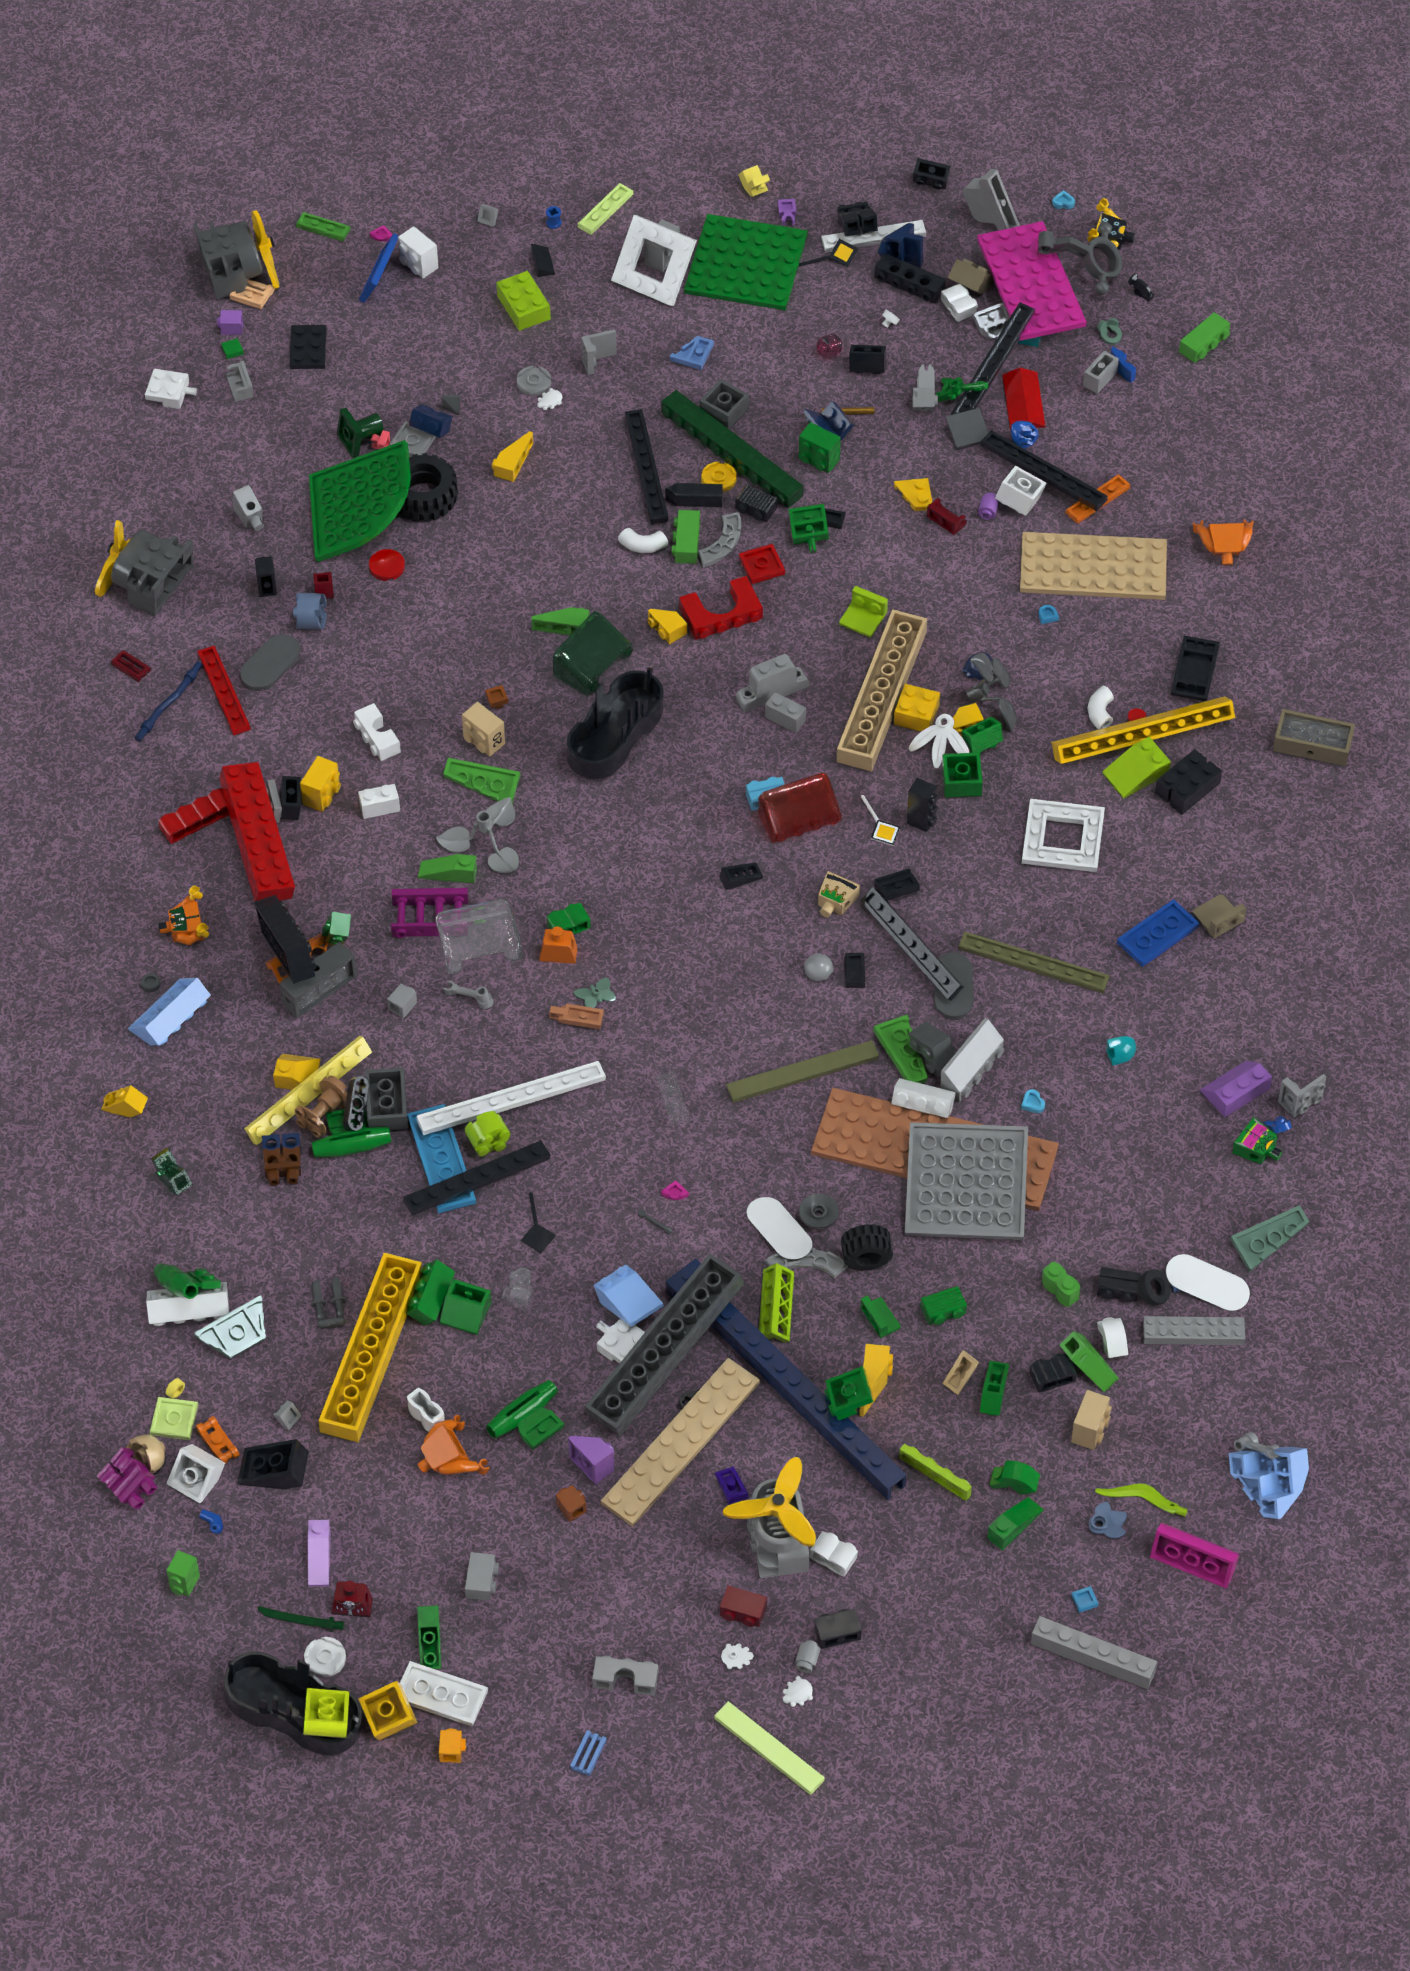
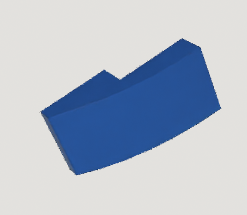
M1113 346L1111 348V355L1119 358L1117 372L1131 383L1135 380L1136 367L1126 362L1127 355Z

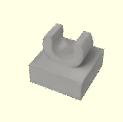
M486 204L480 205L477 221L492 227L495 226L499 209Z
M286 1401L284 1405L280 1406L278 1412L273 1414L286 1430H290L302 1416L291 1401Z

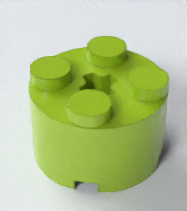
M495 1111L484 1112L476 1116L477 1120L473 1124L471 1121L467 1124L465 1134L480 1157L494 1150L500 1152L506 1148L505 1143L510 1137V1131L499 1113L496 1114Z

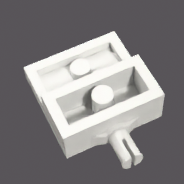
M154 369L145 393V400L163 402L164 407L180 409L185 394L196 395L197 388L188 387L189 377L186 373Z
M619 1319L611 1327L603 1321H599L596 1328L605 1334L597 1342V1351L609 1360H615L620 1364L645 1332L636 1325L629 1326L622 1319Z

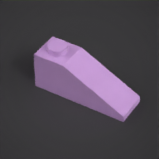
M308 1520V1587L329 1586L331 1538L329 1520Z

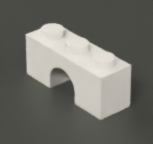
M374 703L354 712V726L362 732L363 740L365 743L370 744V749L374 756H378L380 761H383L401 753L400 742L391 729L385 732L376 731L383 727V716Z

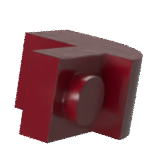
M313 573L315 593L324 594L326 599H334L332 573Z

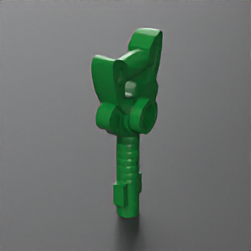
M960 377L955 378V380L952 378H942L943 387L941 392H937L935 395H938V402L948 399L954 400L963 391L975 390L976 392L987 389L988 383L977 381V383L964 384Z

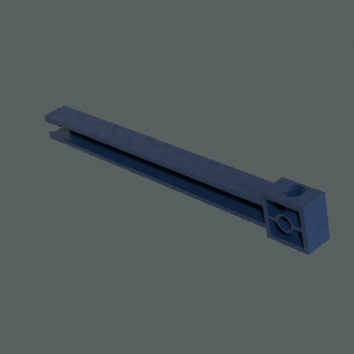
M696 1258L666 1280V1293L672 1299L700 1266L701 1263ZM729 1302L710 1326L887 1500L892 1497L891 1487L895 1484L900 1489H903L906 1486V1474L848 1417L839 1421L836 1416L833 1417L828 1407L831 1402L828 1401L826 1395Z

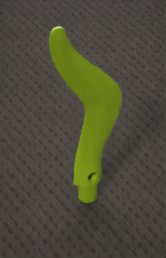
M1132 1484L1111 1489H1095L1096 1493L1108 1497H1142L1171 1514L1176 1513L1185 1517L1188 1509L1178 1506L1179 1504L1169 1501L1147 1484Z

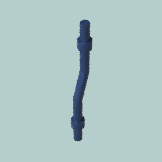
M197 661L191 670L185 673L184 679L177 689L157 706L148 720L142 723L141 729L134 737L136 741L141 742L146 733H150L154 727L153 724L161 713L181 696L189 683L195 680L196 674L203 666L201 662Z

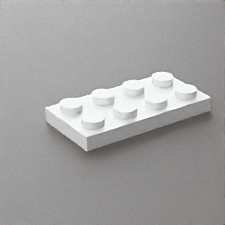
M411 1661L400 1682L410 1706L471 1727L474 1725L488 1692V1687Z

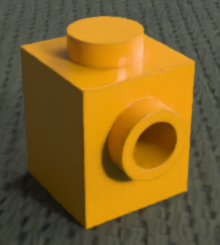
M453 1728L440 1730V1762L461 1763L462 1751H466V1739H462V1731Z

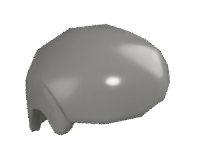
M816 953L809 956L805 961V974L810 980H827L831 973H834L832 961L825 954Z

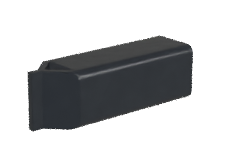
M675 483L669 488H665V500L670 501L675 506L722 507L723 484Z

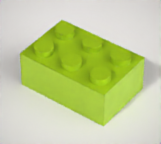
M528 271L496 282L497 297L519 331L551 319L550 305Z

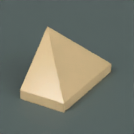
M963 1350L943 1384L957 1395H960L979 1362Z

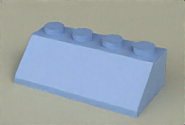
M198 978L179 979L128 1029L150 1046H161L168 1040L167 1037L171 1033L178 1031L181 1028V1024L194 1015L193 1012L197 1008H201L207 1003L206 999L211 995Z

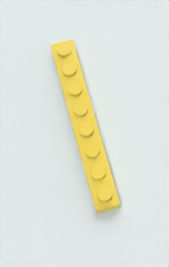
M357 1037L244 1129L253 1144L258 1145L262 1142V1136L272 1134L293 1117L296 1107H305L322 1093L319 1083L325 1076L327 1078L334 1076L340 1079L371 1054L372 1051L364 1037Z

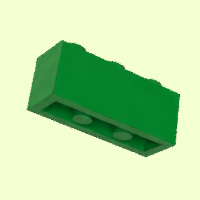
M437 1259L423 1266L421 1270L422 1276L415 1285V1293L408 1302L409 1308L406 1314L424 1326L436 1321L455 1274L454 1270Z

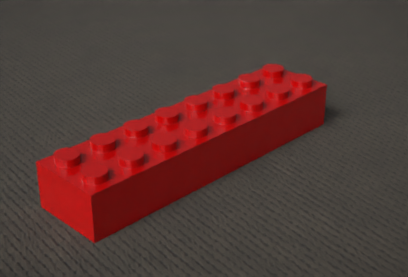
M259 762L222 766L219 780L254 901L276 895L278 900L292 899L295 884Z

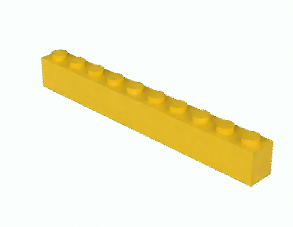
M1224 696L1053 741L1051 743L1054 759L1063 764L1131 746L1149 736L1154 740L1235 718L1233 702Z

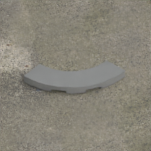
M739 512L723 515V530L719 540L709 547L698 551L703 568L721 561L736 547L741 535V517Z
M811 1248L806 1256L799 1259H787L776 1253L764 1260V1264L768 1267L778 1263L790 1270L800 1267L815 1268L826 1272L833 1278L848 1268V1265H845L841 1257L829 1251L824 1252L815 1248Z

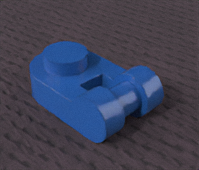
M1282 1116L1275 1118L1272 1122H1263L1275 1134L1292 1128L1290 1120H1285V1117Z

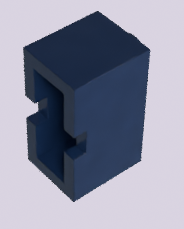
M421 404L412 409L409 426L440 438L449 433L453 416L441 411L437 412L433 408Z

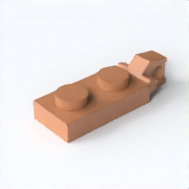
M567 1003L566 1006L561 1007L551 1006L549 1018L558 1020L560 1023L599 1030L601 1029L604 1016L603 1009Z

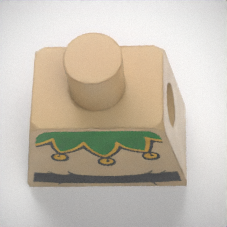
M828 871L818 895V905L822 907L819 911L820 914L827 918L832 912L842 915L860 896V885Z

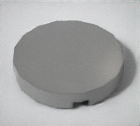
M528 366L518 373L516 379L517 387L525 395L539 396L549 390L551 375L543 367L538 366V368H534V366Z

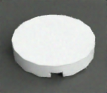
M321 1637V1639H315L306 1647L304 1659L306 1663L310 1664L311 1673L319 1677H330L339 1673L344 1667L346 1654L341 1642L335 1638Z

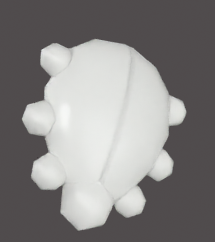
M550 388L547 393H542V398H538L539 403H537V407H543V410H547L548 407L553 409L557 404L561 405L562 394L558 390Z
M727 1644L726 1648L722 1651L721 1658L728 1669L736 1666L738 1669H741L743 1667L742 1664H750L749 1660H752L754 1655L752 1652H748V1647L741 1648V1644L736 1646Z
M797 1676L793 1682H787L788 1689L783 1690V1694H785L783 1702L786 1704L790 1703L792 1707L796 1703L803 1706L805 1701L813 1699L811 1683L801 1679L800 1676Z

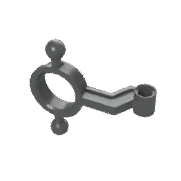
M1100 223L1098 231L1101 237L1092 239L1088 245L1071 236L1055 239L1054 234L1050 231L1039 233V253L1053 254L1068 251L1081 257L1090 275L1099 279L1095 287L1096 292L1104 295L1109 291V284L1106 282V279L1117 276L1122 270L1121 254L1115 244L1108 239V235L1112 231L1110 223ZM1094 247L1101 249L1107 256L1110 272L1102 270L1095 262L1093 257Z

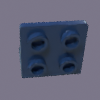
M831 401L821 414L806 408L803 410L806 415L805 418L809 423L811 422L840 436L841 440L854 427V424L834 401Z

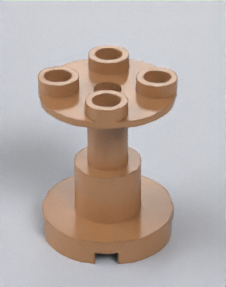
M325 1076L320 1081L319 1085L323 1093L317 1099L318 1105L312 1111L304 1106L295 1108V1114L298 1118L296 1123L301 1128L310 1130L317 1138H321L326 1133V1127L321 1120L322 1116L326 1112L331 1113L337 1106L343 1109L346 1106L347 1091L345 1088L347 1086L334 1076H329L328 1078Z

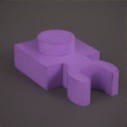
M795 199L778 200L779 217H782V225L785 226V222L788 220L792 222V225H795Z

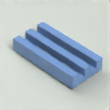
M587 1730L573 1758L570 1769L590 1776L607 1741L606 1737H599V1734H592L591 1731ZM589 1738H590V1739H592V1740H591V1742H590V1744H589V1746H588V1748H587V1750H586V1753H585V1755H584V1757H583V1759H582V1761H581V1763H580V1765H579V1767H578V1766H577V1763H578V1761H579V1759H580V1757H581V1755H582V1753H583V1751H584V1749H585V1747H586V1744H587V1742H588V1740H589ZM596 1741H598V1747L586 1770L584 1769V1766L592 1752V1749Z

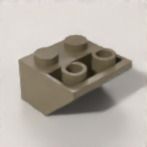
M965 258L962 261L956 259L948 276L949 279L980 294H983L994 283L989 270Z

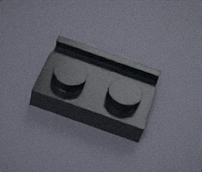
M910 868L874 879L875 886L878 887V891L886 900L920 891V885L913 873H911Z

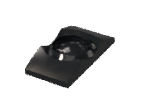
M1184 635L1170 695L1207 701L1220 642Z

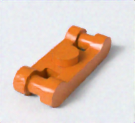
M214 1416L209 1417L208 1421L203 1424L195 1425L198 1433L216 1458L226 1464L228 1463L227 1460L240 1456L238 1449L232 1444ZM213 1428L214 1431L208 1434L207 1430Z

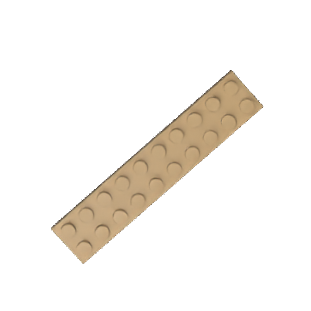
M727 1358L601 1500V1505L633 1527L760 1384V1379L730 1358Z

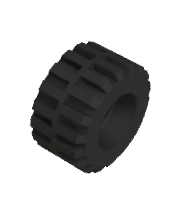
M865 1224L855 1226L846 1231L841 1237L843 1260L849 1268L861 1271L873 1270L888 1264L892 1260L893 1250L890 1232L881 1225Z

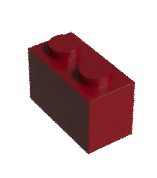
M728 1585L720 1605V1616H723L728 1621H740L748 1627H760L767 1608V1597Z

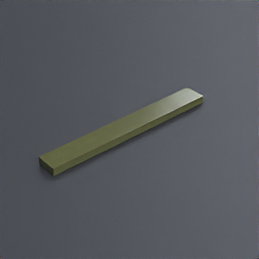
M964 932L958 946V950L1103 994L1110 975L968 932Z
M871 1040L728 1083L727 1090L732 1102L735 1103L878 1060L879 1054Z

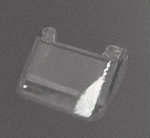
M493 900L442 911L436 915V925L448 975L461 971V960L504 952L508 961L523 959L520 935L510 903L507 900Z

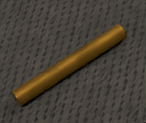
M874 407L841 408L846 415L874 414Z

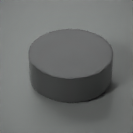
M148 973L142 977L141 986L144 991L155 992L160 988L161 983L158 975Z

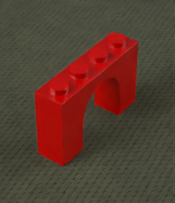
M747 576L730 581V594L736 606L733 610L724 614H715L706 610L696 592L679 597V609L695 640L706 638L715 633H722L734 627L738 628L750 622H757L763 618V607Z

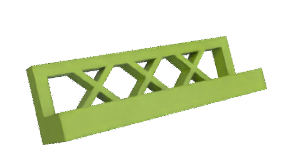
M778 1263L763 1269L759 1331L768 1340L774 1337L787 1343L790 1341L794 1271ZM782 1274L787 1276L786 1284L782 1278ZM781 1289L783 1290V1292H784V1294H785V1296H786L785 1301H784V1299L782 1298V1296H781V1294H780V1293H781ZM780 1306L784 1312V1318L779 1312ZM778 1324L783 1329V1334L778 1332Z

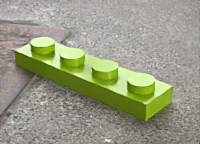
M904 1443L900 1448L899 1459L963 1500L967 1501L971 1496L972 1486L968 1481L953 1475L948 1468H942L932 1458L925 1457L913 1446H908Z

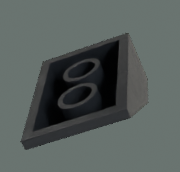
M297 1439L244 1448L238 1484L276 1489L302 1487L309 1451Z

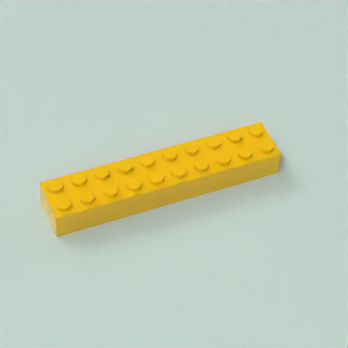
M383 1253L320 1415V1433L359 1443L405 1323L406 1313L409 1308L408 1302L413 1297L415 1285L422 1276V1262Z

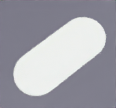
M770 1197L755 1199L749 1204L747 1208L748 1219L779 1255L787 1259H799L810 1252L812 1248L810 1236L779 1201Z
M1185 1254L1173 1257L1167 1264L1166 1276L1174 1287L1218 1307L1231 1311L1238 1310L1244 1307L1249 1300L1250 1292L1246 1282L1225 1270Z

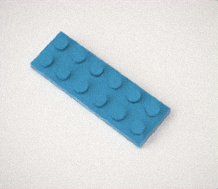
M445 1104L407 1113L429 1186L466 1171L453 1128L449 1127L423 1135L417 1122V1115L444 1108ZM472 1191L440 1204L436 1208L438 1213L476 1204V1198Z

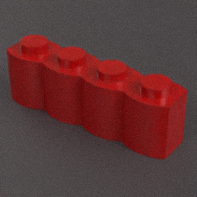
M222 788L215 789L208 796L199 797L192 804L183 805L177 811L165 814L158 820L159 828L170 844L217 822L219 819L229 816Z

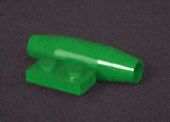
M345 1109L326 1113L329 1130L332 1135L312 1142L314 1158L341 1157L370 1151L392 1141L389 1127L367 1128L366 1109L362 1128L358 1131H347L343 1126Z
M160 1263L154 1269V1275L159 1283L178 1297L193 1299L198 1294V1287L201 1289L221 1288V1280L216 1278L214 1274L207 1272L204 1268H196L195 1271L185 1273L176 1266Z
M547 1380L527 1390L502 1408L486 1425V1429L491 1437L496 1439L518 1428L520 1437L534 1450L564 1428V1423L553 1411L544 1408L558 1393L555 1384Z

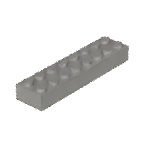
M1144 1316V1344L1244 1345V1317Z

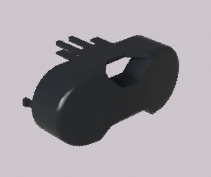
M648 667L647 672L634 670L619 675L609 685V692L603 694V683L595 690V702L590 707L583 722H577L567 737V761L575 773L588 779H603L611 776L625 763L632 746L643 734H650L658 724L663 714L664 691L661 682L652 675L653 668Z
M258 1651L247 1652L239 1655L234 1660H229L224 1676V1697L229 1709L240 1719L256 1727H271L291 1737L302 1748L321 1755H337L345 1752L355 1744L361 1732V1705L358 1699L349 1691L346 1738L303 1735L307 1688L348 1691L336 1684L331 1686L324 1684L314 1674L309 1673L310 1664L298 1659L297 1667L284 1666L280 1664L278 1658Z

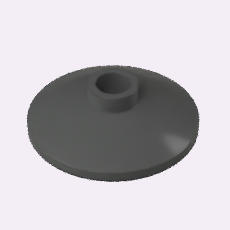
M825 1194L809 1195L801 1202L799 1207L801 1220L806 1225L817 1229L832 1225L839 1213L836 1201Z

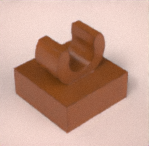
M503 685L485 690V695L491 708H503L504 704L509 703Z

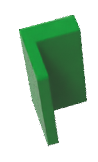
M868 1295L861 1298L860 1309L880 1338L900 1329L901 1325L882 1297L873 1301L870 1300Z

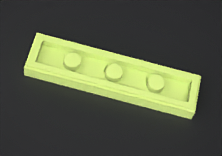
M619 183L578 223V228L592 235L633 195V190Z

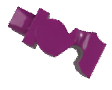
M121 1447L110 1460L112 1463L108 1462L97 1477L101 1482L107 1484V1488L111 1489L122 1503L129 1504L134 1509H140L145 1502L140 1494L144 1491L146 1495H151L157 1489L153 1481L155 1476L149 1472L142 1462L132 1459L134 1452L131 1448Z

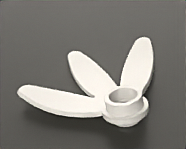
M948 714L940 715L936 719V725L920 732L909 746L910 751H916L935 737L932 748V760L935 768H938L942 763V754H945L947 738L957 753H969L965 741L953 729L954 720ZM947 720V724L942 725V721Z

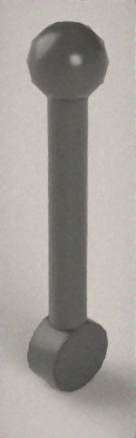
M644 1209L638 1211L639 1217H645L664 1229L667 1234L672 1233L673 1229L670 1226H665L647 1215Z

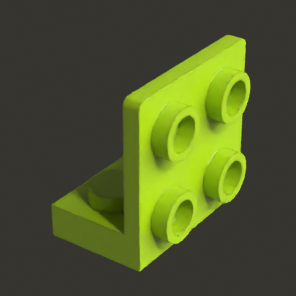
M855 586L852 590V602L840 619L839 625L867 637H872L887 614L888 599Z

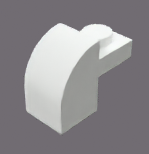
M1109 1317L1103 1319V1321H1098V1330L1103 1337L1104 1352L1107 1357L1113 1358L1128 1355L1126 1334L1121 1318L1114 1319Z

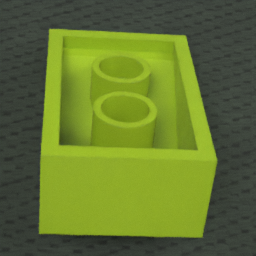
M1149 736L1130 747L1103 770L1102 774L1124 799L1156 782L1158 778L1170 769L1171 761Z

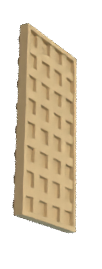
M1023 532L1020 592L1165 600L1167 539Z

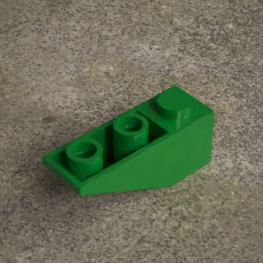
M439 1605L417 1606L420 1665L432 1669H441Z

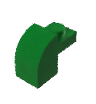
M1007 1460L1004 1466L994 1467L990 1486L993 1489L1011 1487L1020 1495L1034 1493L1037 1491L1040 1474L1025 1463Z

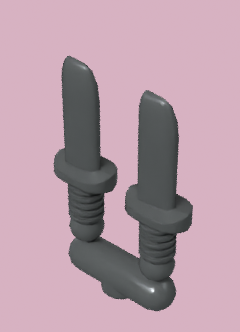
M339 1277L333 1278L332 1281L334 1298L331 1299V1303L336 1306L338 1316L336 1318L324 1319L323 1306L326 1305V1300H322L320 1280H315L312 1284L314 1301L311 1302V1306L316 1309L317 1319L319 1320L317 1325L321 1329H332L337 1326H343L346 1323V1319L343 1317L345 1314L343 1303L346 1302V1297H342Z

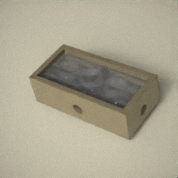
M1282 709L1273 751L1346 766L1355 724Z

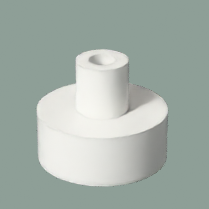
M887 309L882 314L886 318L882 324L887 328L891 323L897 325L900 320Z

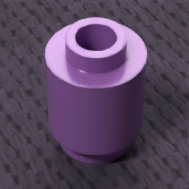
M986 493L981 498L978 515L982 519H993L996 515L999 500L995 499L996 495L994 493Z

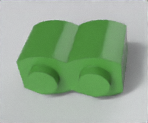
M1053 1261L1043 1269V1286L1049 1292L1055 1294L1061 1304L1070 1307L1079 1300L1080 1285L1078 1281L1072 1276L1067 1275L1065 1269L1060 1264Z

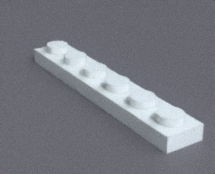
M923 220L881 226L878 227V231L862 233L860 230V234L846 237L844 232L822 236V243L825 253L832 252L839 238L859 248L880 244L885 236L907 223L914 224L915 235L926 237V230Z

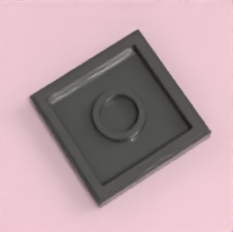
M980 408L946 416L945 418L956 450L981 444V440L988 434Z

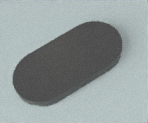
M276 635L268 639L243 665L241 669L243 685L253 691L271 688L299 659L300 645L298 641L289 635Z
M950 952L941 955L938 959L964 988L950 1001L934 985V1004L937 1012H940L943 1017L958 1020L970 1013L973 1007L972 964L966 956Z

